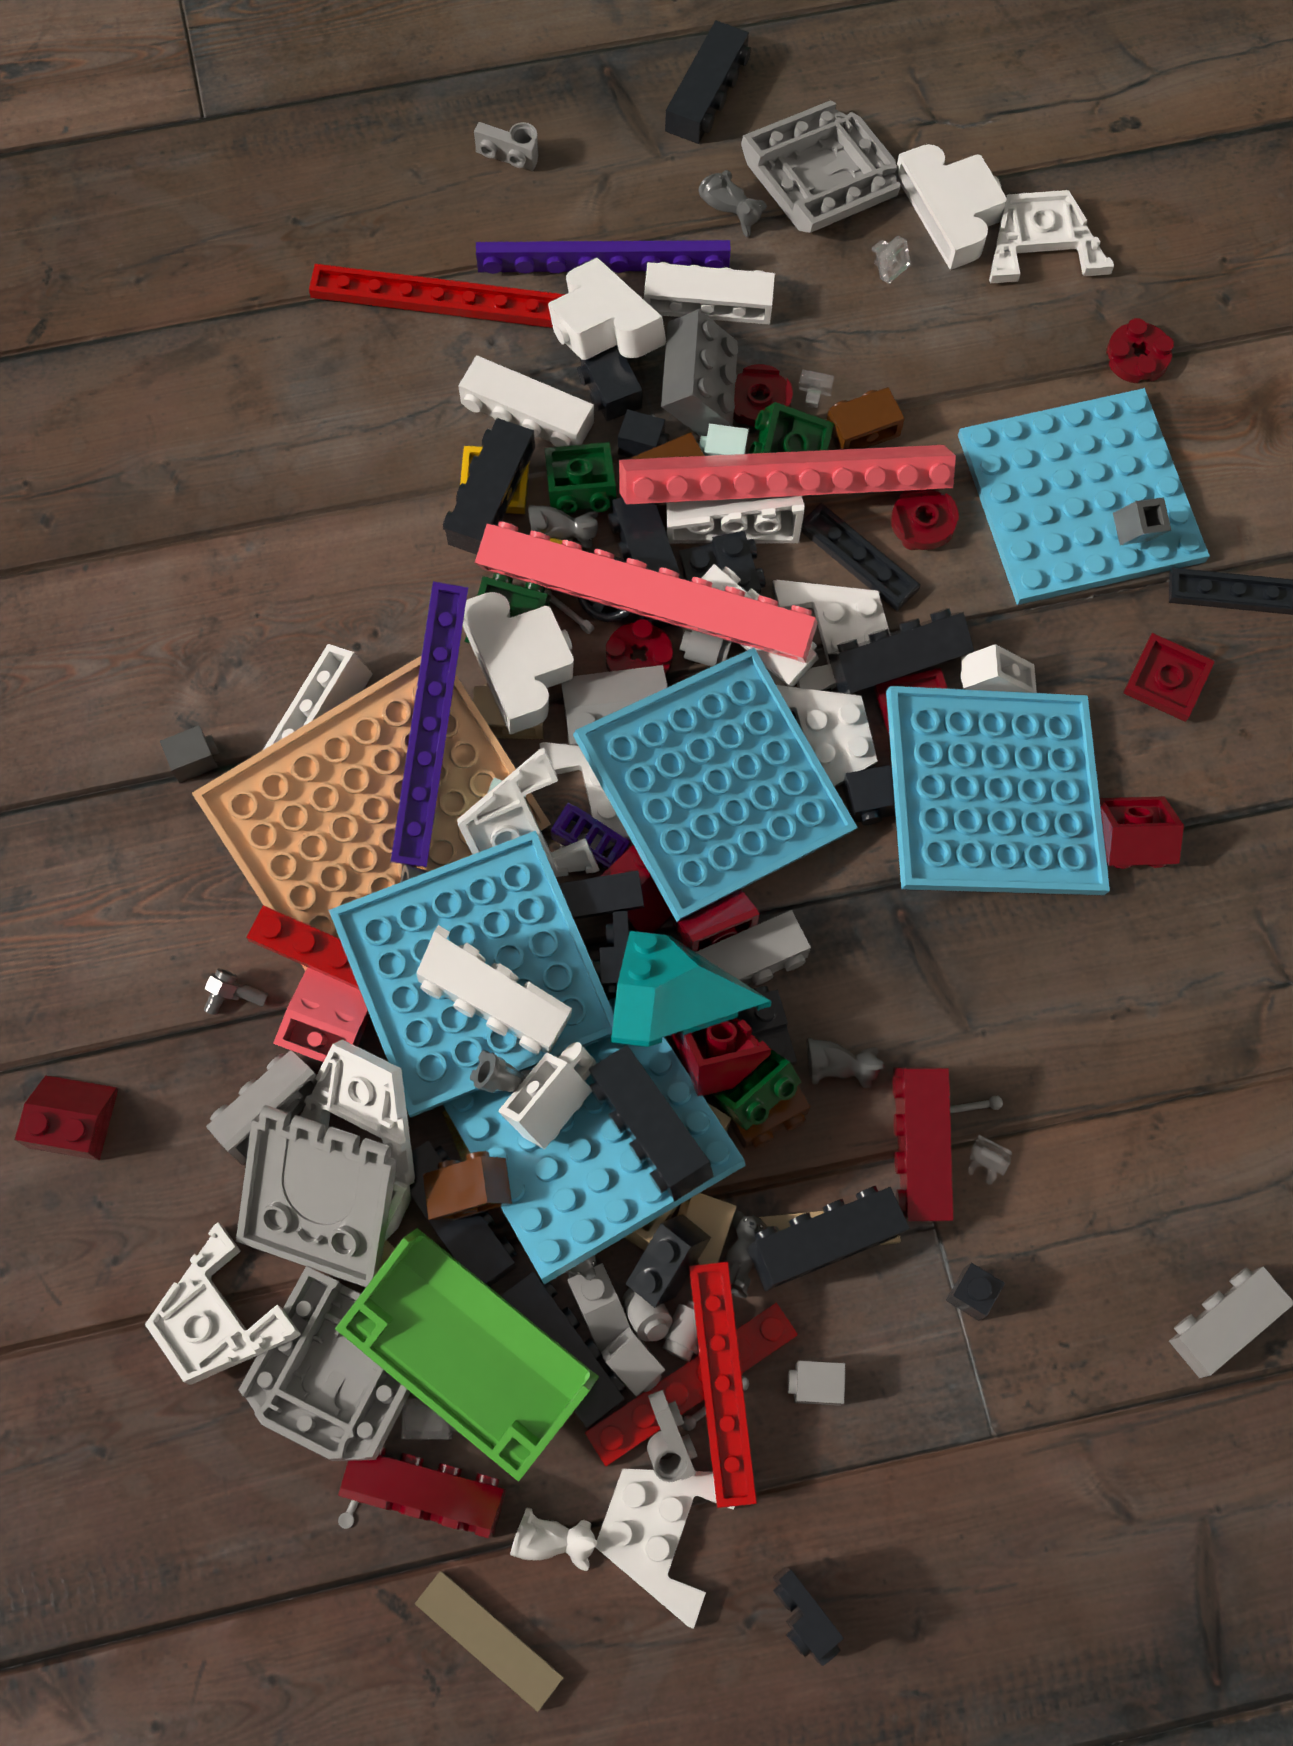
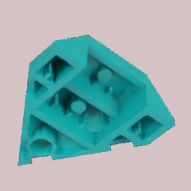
M630 931L617 985L611 1042L650 1047L662 1043V1037L680 1031L683 1035L737 1018L738 1012L752 1007H756L757 1010L770 1007L771 1000L672 936Z

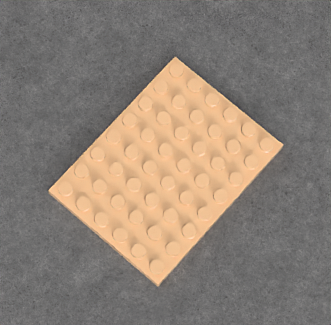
M421 656L192 792V795L264 906L339 938L329 913L330 909L401 882V873L404 865L390 863ZM456 674L427 867H417L427 871L472 855L458 826L457 819L488 793L494 778L504 780L516 770ZM532 793L526 794L525 799L542 831L550 826L551 823Z

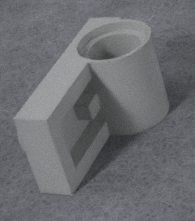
M478 122L474 130L477 153L487 158H495L507 162L517 168L534 170L538 162L537 130L533 125L526 122L517 123L508 132Z
M663 1390L649 1395L651 1406L661 1429L660 1432H657L650 1438L647 1445V1451L656 1476L662 1481L674 1482L696 1475L691 1459L698 1456L689 1434L681 1437L677 1426L684 1424L676 1401L668 1404ZM667 1453H675L669 1459H661Z

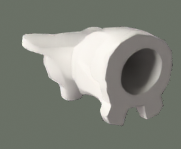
M527 1507L514 1538L510 1555L524 1560H544L558 1554L567 1553L578 1568L588 1571L590 1567L588 1557L596 1547L597 1541L590 1530L591 1523L581 1520L575 1527L568 1529L557 1521L538 1519L533 1514L532 1509Z

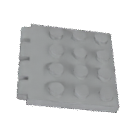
M264 1105L260 1114L252 1119L236 1242L367 1287L381 1267L397 1160L391 1158L392 1147L365 1138L359 1148L360 1136L334 1127H329L325 1135V1125L297 1115L291 1121V1113Z

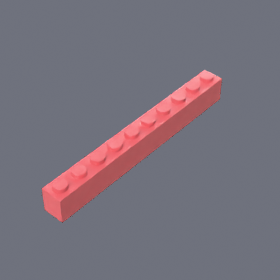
M944 445L627 459L619 460L620 494L626 504L945 489L953 488L956 455Z
M499 522L498 526L488 523L486 525L475 563L483 570L524 582L538 584L555 591L806 663L818 624L816 618L811 616V610L792 605L791 610L778 607V601L764 596H759L758 600L744 597V591L726 586L724 591L711 588L712 582L698 577H693L691 582L679 578L680 574L667 568H660L659 572L646 569V563L635 559L627 558L626 563L614 560V554L604 550L595 549L594 554L582 551V545L572 541L563 540L562 544L550 541V536L537 531H531L530 535L519 533L518 527L506 522Z

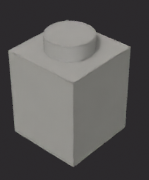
M630 1327L623 1331L601 1352L605 1362L635 1396L639 1395L642 1391L648 1392L654 1388L661 1380L662 1376L660 1374L665 1371L659 1359Z
M798 1361L795 1363V1370L788 1371V1394H794V1403L834 1406L844 1404L845 1363Z

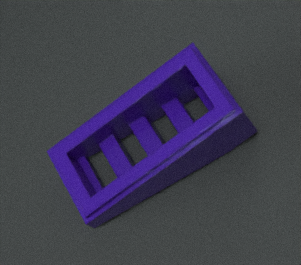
M570 803L566 804L551 829V839L565 847L580 841L578 837L584 827L589 829L585 837L589 847L597 834L602 836L595 850L591 847L590 849L597 864L605 869H608L617 861L630 844L629 840ZM574 821L576 825L569 834L565 830L570 822ZM611 841L615 843V846L606 858L602 853Z

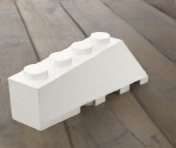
M802 496L666 502V534L669 543H712V537L745 531L747 540L754 539L755 543H799L804 515V502Z
M438 925L416 973L418 982L422 983L420 988L434 998L440 999L443 995L454 1001L453 1007L468 1017H473L474 1014H477L486 1019V1026L502 1036H506L507 1032L516 1036L521 1039L519 1044L526 1050L537 1055L540 1051L550 1054L571 1018L572 1008L531 982H526L524 986H521L517 983L518 976L500 963H493L492 966H489L485 963L486 959L479 954L478 949L467 942L464 945L457 946L447 939L450 932Z

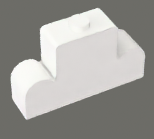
M930 144L922 145L899 154L895 175L946 264L952 270L971 263L981 256L988 233V226L1001 221L1007 198L1001 189L999 179L993 176L981 155H973L945 166V155L939 147Z
M598 258L569 271L566 275L569 293L548 303L553 330L561 344H566L582 360L589 359L615 345H618L619 353L622 356L637 358L666 344L662 316Z
M490 592L467 599L463 628L509 734L511 735L539 725L547 718L549 711V693L547 688L573 678L574 659L570 652L572 643L568 632L560 630L549 606H543L510 618L509 602L500 593Z

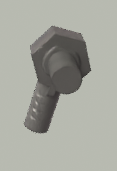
M217 968L216 973L210 975L205 987L211 993L204 1011L217 1015L224 998L235 1000L242 998L263 1007L268 993L247 984L240 985L236 982L238 977L236 974Z

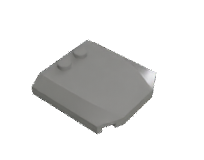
M831 100L745 134L741 142L749 168L799 231L808 233L896 197L900 190V182L896 181L895 175L897 166L892 155L860 116L853 112L845 115L835 109L836 103Z
M306 1266L283 1307V1310L301 1335L294 1340L257 1355L238 1390L249 1402L261 1425L331 1461L376 1460L411 1392L335 1330L361 1294L342 1285L339 1281Z

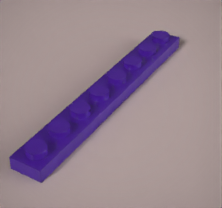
M730 240L476 242L478 272L491 274L499 272H569L595 258L601 260L610 270L616 273L625 271L647 272L648 262L729 268L731 253Z
M434 581L432 584L390 863L409 864L421 868L427 867L468 587Z

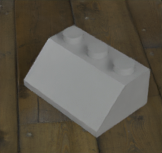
M663 665L573 676L571 680L561 683L569 745L578 746L573 736L575 730L667 688Z
M292 1050L286 1055L282 1053L276 1056L268 1064V1071L258 1080L252 1079L240 1089V1096L230 1105L225 1104L218 1108L212 1114L211 1122L206 1126L219 1143L242 1165L247 1160L252 1119L260 1114L263 1106L267 1105L291 1113L292 1120L294 1116L298 1115L305 1108L306 1103H304L306 1096L312 1094L318 1082L315 1079L317 1075Z

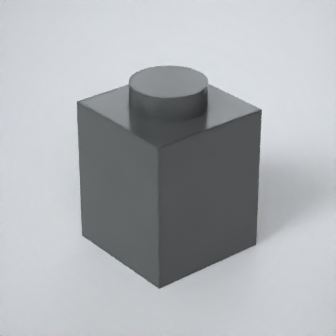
M1164 497L1135 501L1113 513L1120 545L1148 542L1171 531Z
M199 725L160 740L171 771L179 783L218 768L214 758L215 755L220 754L212 734L205 737Z

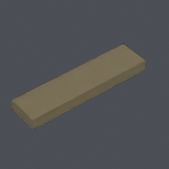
M442 1570L415 1602L418 1608L537 1712L564 1678L562 1674Z

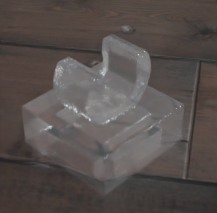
M896 236L890 243L880 240L872 247V251L877 253V259L874 260V264L878 266L880 279L889 284L911 265L907 240L902 237Z
M802 369L799 390L807 391L805 406L818 409L821 394L831 396L834 376Z
M978 1135L972 1146L970 1159L972 1160L969 1164L968 1174L973 1175L977 1167L985 1166L990 1171L986 1178V1183L990 1185L995 1181L997 1173L1004 1176L1011 1163L1012 1152Z

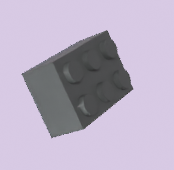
M699 309L671 320L667 324L661 407L699 436H706L709 423L733 426L738 341Z

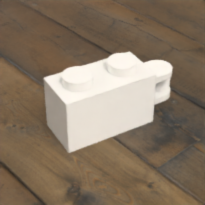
M579 1042L570 1044L558 1058L546 1053L498 1112L523 1138L545 1149L558 1136L562 1127L583 1105L584 1100L592 1092L585 1080L590 1075L589 1068L596 1064V1060Z

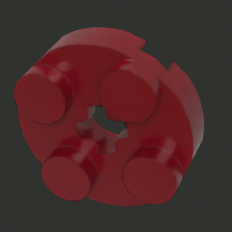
M1134 318L1128 324L1120 326L1112 334L1106 348V355L1108 354L1110 359L1109 366L1119 378L1130 383H1139L1140 380L1150 379L1149 382L1155 381L1166 372L1171 362L1174 341L1160 328L1146 323L1141 318ZM1134 348L1142 349L1147 356L1141 354L1139 357L1134 355Z
M754 364L743 368V372L737 375L734 396L735 409L733 413V419L737 423L755 427L759 412L765 410L766 407L774 402L791 407L793 396L791 383L788 379L786 381L784 377L779 375L780 371L770 365ZM757 391H762L763 396L768 398L756 400L752 396H756Z
M935 489L905 490L894 504L891 514V526L895 535L902 541V545L906 549H936L952 539L959 519L958 508L953 498L947 493L944 496L942 493L935 491ZM920 512H924L926 516H932L933 519L929 523H923L917 518H919Z
M640 619L635 623L621 626L610 636L606 643V666L609 672L663 665L665 677L670 671L673 661L671 641L664 631L652 625L648 620ZM636 649L646 651V660L641 661L639 658L631 659L633 651Z

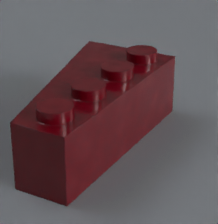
M893 1067V1096L896 1105L894 1134L898 1138V1151L895 1152V1172L900 1174L901 1189H896V1199L907 1221H953L949 1068Z

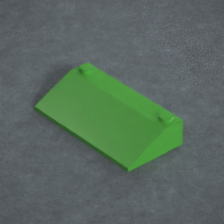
M418 1228L401 1240L335 1328V1330L518 1482L599 1378L592 1370Z

